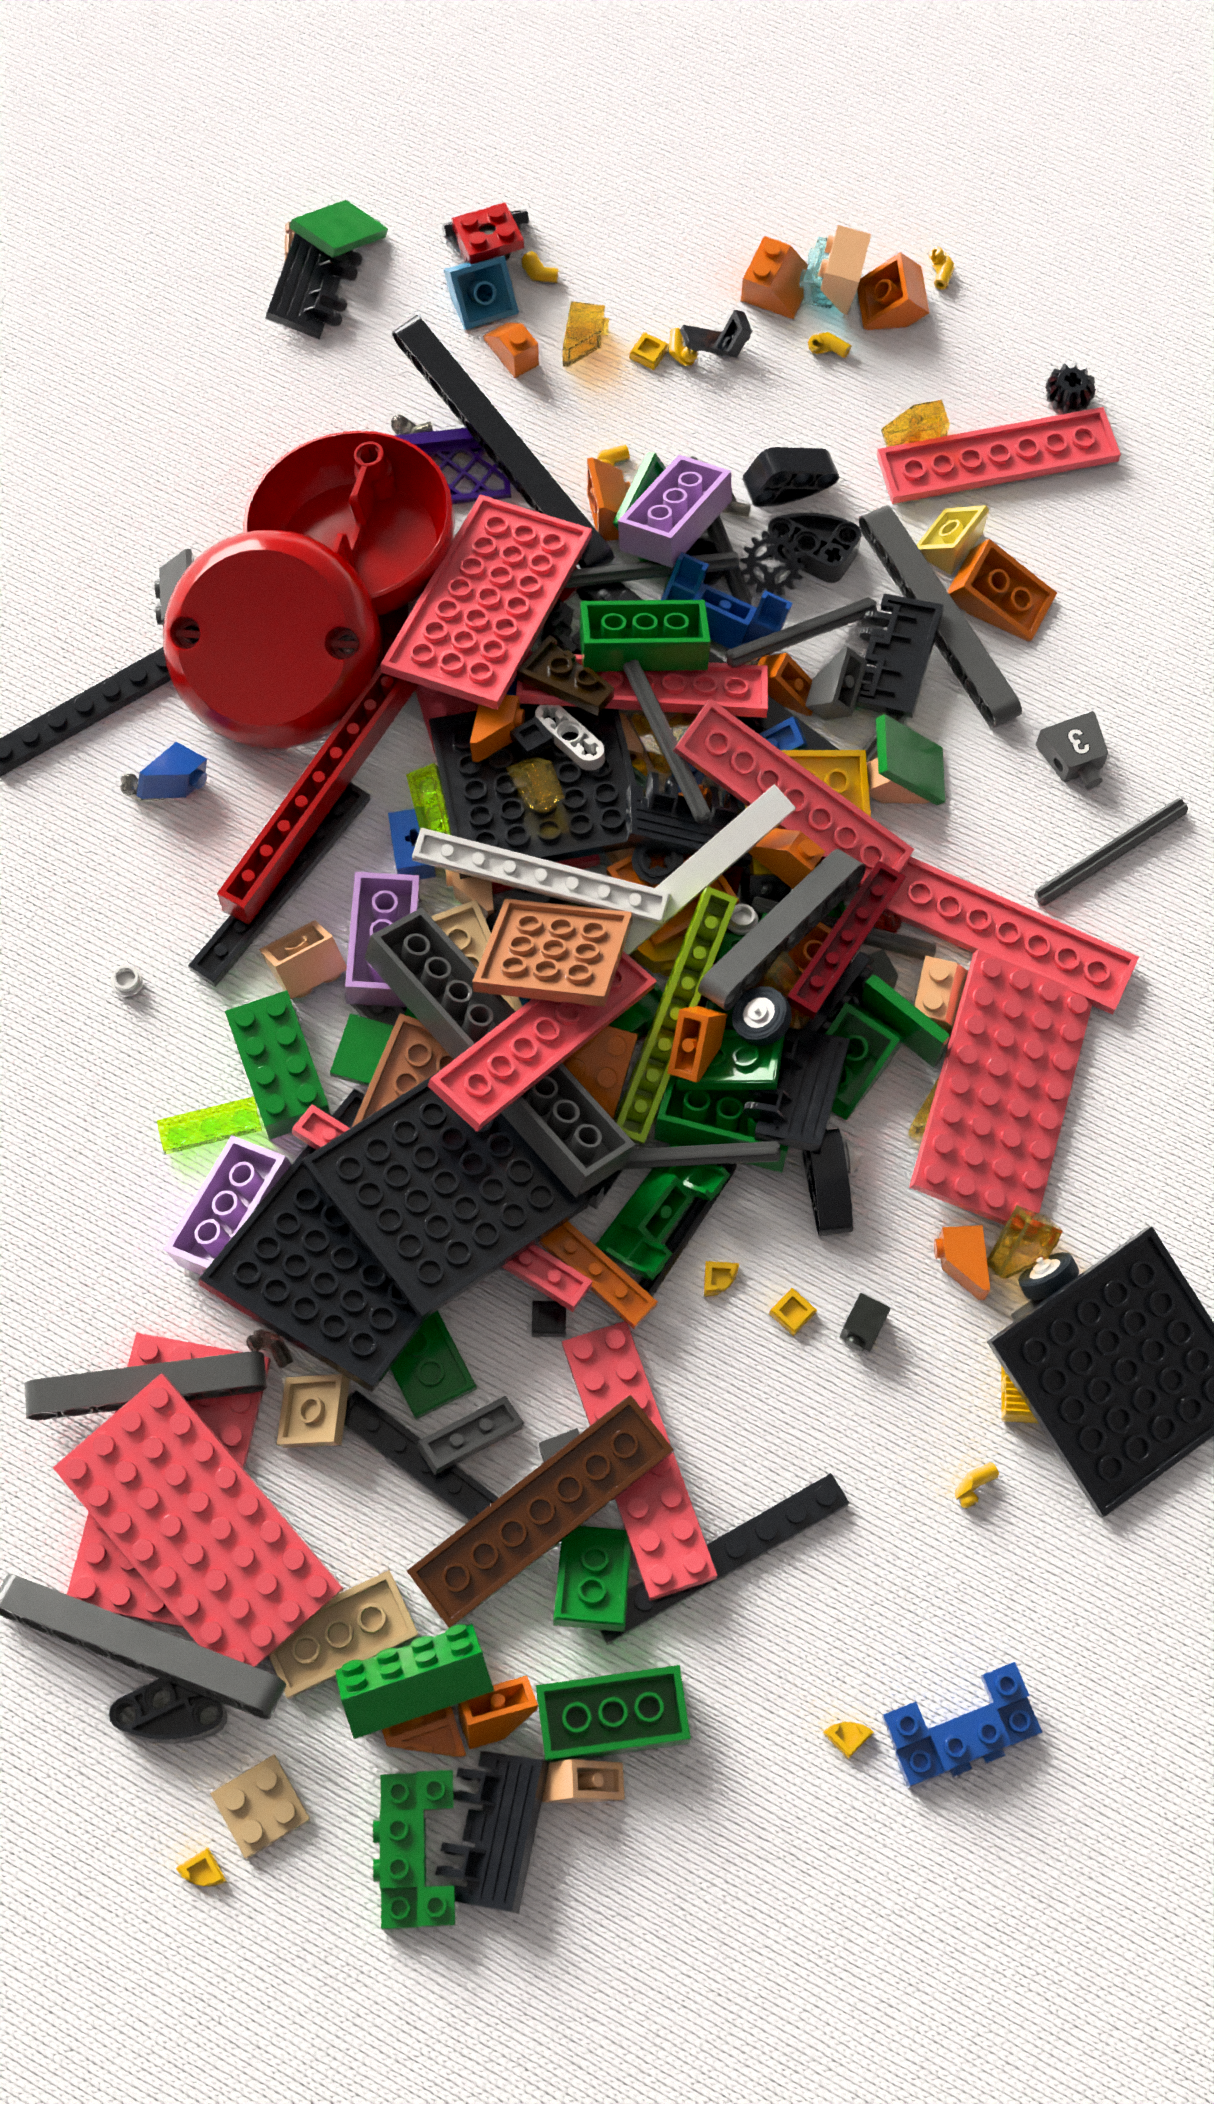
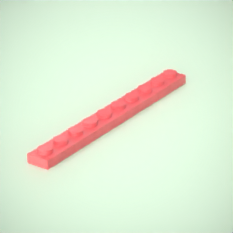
M311 1104L292 1128V1135L318 1150L350 1128ZM535 1244L502 1266L508 1272L572 1312L592 1286L591 1279Z

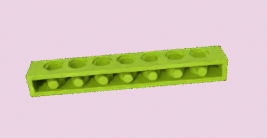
M709 886L700 895L614 1119L619 1127L638 1146L646 1141L671 1075L667 1072L679 1009L698 1005L701 994L698 992L699 984L704 975L713 966L738 900L734 896Z

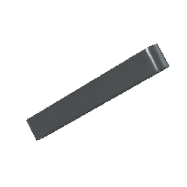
M840 849L832 851L704 975L698 987L699 994L726 1011L732 1009L741 995L760 982L861 882L866 871V865Z
M258 1351L241 1352L29 1380L24 1383L26 1419L49 1420L118 1411L161 1373L169 1379L186 1401L260 1392L267 1389L264 1353Z

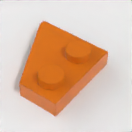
M451 1706L382 1729L386 1745L389 1748L459 1758L467 1756Z

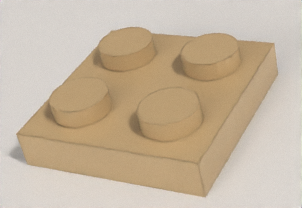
M342 1374L286 1377L276 1445L283 1448L342 1445L350 1379Z
M275 1754L210 1793L246 1860L311 1820Z

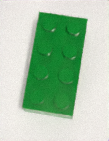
M705 600L581 601L579 633L582 666L584 668L590 667L595 672L624 671V664L636 659L639 661L643 671L708 670L710 635Z
M285 990L226 1010L225 1014L269 1140L291 1133L294 1125L311 1104L331 1116L328 1102L288 991Z
M670 1075L657 1116L654 1140L678 1146L764 1142L755 1140V1129L757 1122L760 1120L749 1118L743 1112L745 1103L750 1101L758 1103L749 1097V1090H678L676 1084L677 1076ZM780 1145L781 1157L778 1161L746 1164L782 1173L789 1146Z
M463 1624L454 1625L440 1635L434 1637L422 1636L412 1641L410 1645L398 1649L387 1648L380 1651L375 1657L363 1661L359 1659L351 1660L335 1670L341 1702L353 1739L494 1691L473 1624L466 1626Z
M680 1665L536 1685L544 1755L547 1762L551 1763L570 1759L581 1760L689 1744L691 1740Z

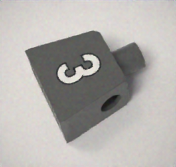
M1094 711L1040 730L1035 745L1062 781L1068 782L1080 777L1086 789H1092L1102 783L1103 779L1098 770L1104 767L1108 757V750Z

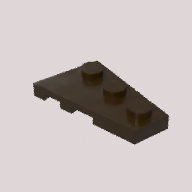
M551 635L517 669V680L597 716L614 698V687L590 667L584 668L576 662V656L569 650L564 652L558 647L557 640Z

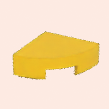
M706 1261L704 1297L715 1296L726 1291L736 1279L739 1263Z
M841 1722L831 1725L822 1734L849 1759L874 1732L863 1724Z
M206 1848L176 1867V1870L184 1879L198 1886L213 1887L227 1882L210 1848Z

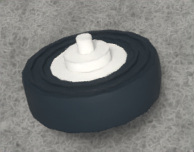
M765 986L752 988L741 995L735 1003L732 1012L733 1027L738 1035L749 1044L757 1046L772 1044L783 1037L789 1029L792 1019L791 1006L784 995L772 987Z
M1066 1252L1054 1253L1044 1258H1038L1036 1262L1023 1271L1018 1282L1022 1292L1028 1299L1040 1300L1051 1296L1076 1278L1079 1274V1268L1071 1254Z

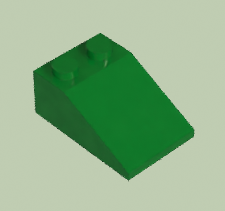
M854 1002L845 1003L825 1033L850 1039V1047L832 1109L834 1113L846 1121L888 1067L906 1040L905 1036Z

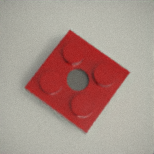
M506 202L451 218L452 227L457 235L460 252L463 254L465 262L474 264L503 255L507 261L510 258L511 252L525 248L524 239Z

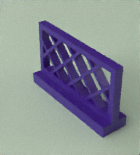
M466 428L393 435L419 447L430 457L436 456L442 461L439 466L441 471L448 465L459 473L451 484L447 482L450 492L454 494L452 495L453 504L476 502L479 495L493 499L511 498L509 480L502 472L497 470L498 467L495 464L492 466L481 458L485 451ZM465 453L472 458L464 469L452 461L457 454ZM476 462L489 470L480 481L468 473ZM494 474L503 481L504 489L491 490L485 483ZM463 478H466L475 485V488L470 493L463 494L455 488Z

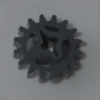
M774 530L772 537H770L767 531H763L762 540L752 537L751 540L754 546L752 548L744 547L745 552L748 553V558H741L740 562L747 564V568L742 570L741 574L750 575L751 578L746 584L748 586L757 584L756 593L761 594L766 589V591L774 594L775 590H777V593L783 596L785 595V587L795 590L796 587L793 581L803 580V577L798 572L799 569L807 568V565L800 563V559L805 557L806 553L797 552L796 549L801 543L799 541L790 543L791 534L786 533L781 538L780 531ZM767 545V551L760 557L756 556L759 550ZM782 545L788 549L792 560L787 559L783 554ZM775 558V560L786 565L772 569L767 564H762V561L768 562V560ZM755 567L762 571L765 582L759 578ZM787 570L791 571L788 577L780 582V576Z

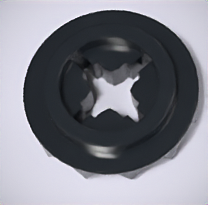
M642 844L636 846L632 855L633 870L638 875L640 881L649 882L651 886L660 884L683 864L682 853ZM665 856L663 860V868L661 866H656L655 868L652 867L650 869L652 865V857L655 859H659L660 857Z

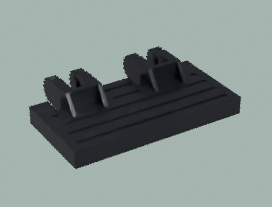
M295 233L265 319L320 340L325 323L335 327L340 326L342 322V316L339 312L346 310L348 302L336 295L341 278L349 281L357 278L358 271L355 266L358 267L362 264V255L357 251L351 250L332 258Z
M883 594L880 604L881 611L891 612L892 614L870 610L865 613L864 621L872 625L888 628L887 631L862 627L859 633V638L869 642L865 660L868 665L876 667L866 666L862 680L872 681V683H861L855 707L913 718L944 608L943 604Z
M651 771L646 780V798H643V786L630 784L626 791L627 841L692 856L744 810L738 809L737 798L729 792H726L724 797V807H720L718 788L709 786L705 801L710 809L711 816L702 822H697L684 796L678 795L676 778L668 776L664 785L665 793H660L659 774ZM747 852L733 865L748 868L752 861V855Z
M789 1027L784 1034L785 1038L780 1068L782 1069L779 1070L777 1089L749 1090V1097L758 1103L751 1101L745 1103L743 1112L749 1118L760 1120L757 1122L755 1129V1140L764 1142L777 1141L780 1145L821 1153L850 1047V1039Z
M481 1751L478 1767L491 1770V1772L458 1768L457 1777L465 1781H479L480 1787L478 1794L462 1790L453 1791V1800L483 1806V1810L468 1809L462 1841L475 1844V1848L442 1842L440 1851L447 1855L465 1856L462 1870L446 1865L437 1866L435 1875L468 1881L467 1887L452 1884V1886H455V1902L519 1914L550 1762L542 1759Z

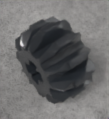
M1065 363L1060 369L1054 368L1045 386L1047 402H1053V410L1062 408L1064 414L1069 410L1077 412L1081 408L1087 409L1096 392L1094 376L1088 375L1087 368L1078 369L1077 363L1072 368H1069Z

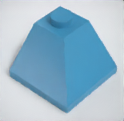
M504 255L474 264L467 262L443 270L450 298L464 330L519 314Z

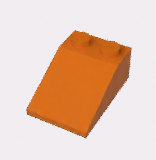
M991 539L970 549L947 591L955 604L967 614L1028 642L1032 641L1057 595L1056 591Z

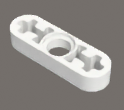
M540 705L536 709L535 717L554 736L555 745L582 769L596 770L604 764L605 752L602 742L560 705ZM567 732H575L578 734V737L569 741L564 740L562 735Z

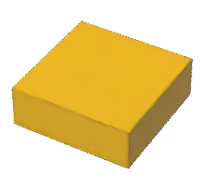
M643 332L629 352V359L655 370L668 352L669 344Z
M791 1288L769 1311V1315L794 1337L816 1314L817 1309L795 1289Z

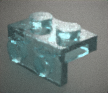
M819 236L815 248L811 247L809 250L807 270H802L800 287L804 289V304L832 308L833 303L820 290L823 278L818 277L822 259L828 260L829 254L824 252L828 238Z

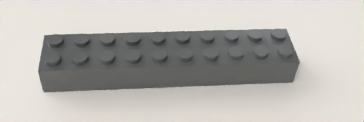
M422 907L370 936L364 959L454 1060L516 1012L501 995L473 992L472 981L477 968ZM563 1063L501 1112L575 1197H578L624 1167L636 1145Z

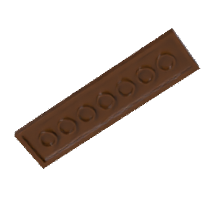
M630 1394L409 1568L407 1573L447 1627L450 1628L468 1616L671 1455L674 1449Z

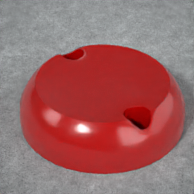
M345 431L310 440L277 460L262 475L248 499L244 513L243 533L257 530H283L302 534L325 544L342 556L355 569L373 599L378 617H382L407 605L424 591L435 570L445 559L452 545L455 535V512L453 498L445 476L433 459L419 447L404 439L385 433Z
M257 530L224 539L195 559L185 570L169 599L164 619L163 650L166 666L175 689L189 710L203 724L216 733L249 747L286 749L314 742L332 733L374 675L379 664L381 637L378 614L365 583L342 556L325 544L302 534L283 530ZM196 626L200 629V631H191ZM351 636L355 641H345L344 639ZM189 638H199V641L193 644ZM342 648H353L354 651L346 654Z

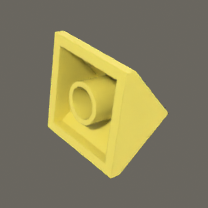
M973 506L944 509L917 543V547L925 559L952 575L970 549L973 548L982 536L989 513L988 507Z

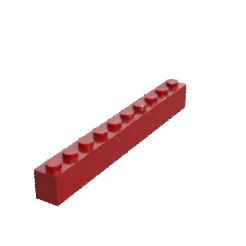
M381 665L217 892L221 908L224 912L248 925L251 923L416 690L418 684L381 673Z

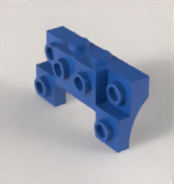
M681 552L661 600H705L710 640L726 648L733 649L783 629L792 607V602L765 590L756 608L704 584L709 564Z
M1015 1662L980 1676L991 1704L929 1729L916 1701L881 1716L907 1788L949 1771L952 1777L972 1770L970 1763L981 1758L984 1759L986 1764L1006 1756L1003 1749L1042 1733L1028 1700L1029 1692Z

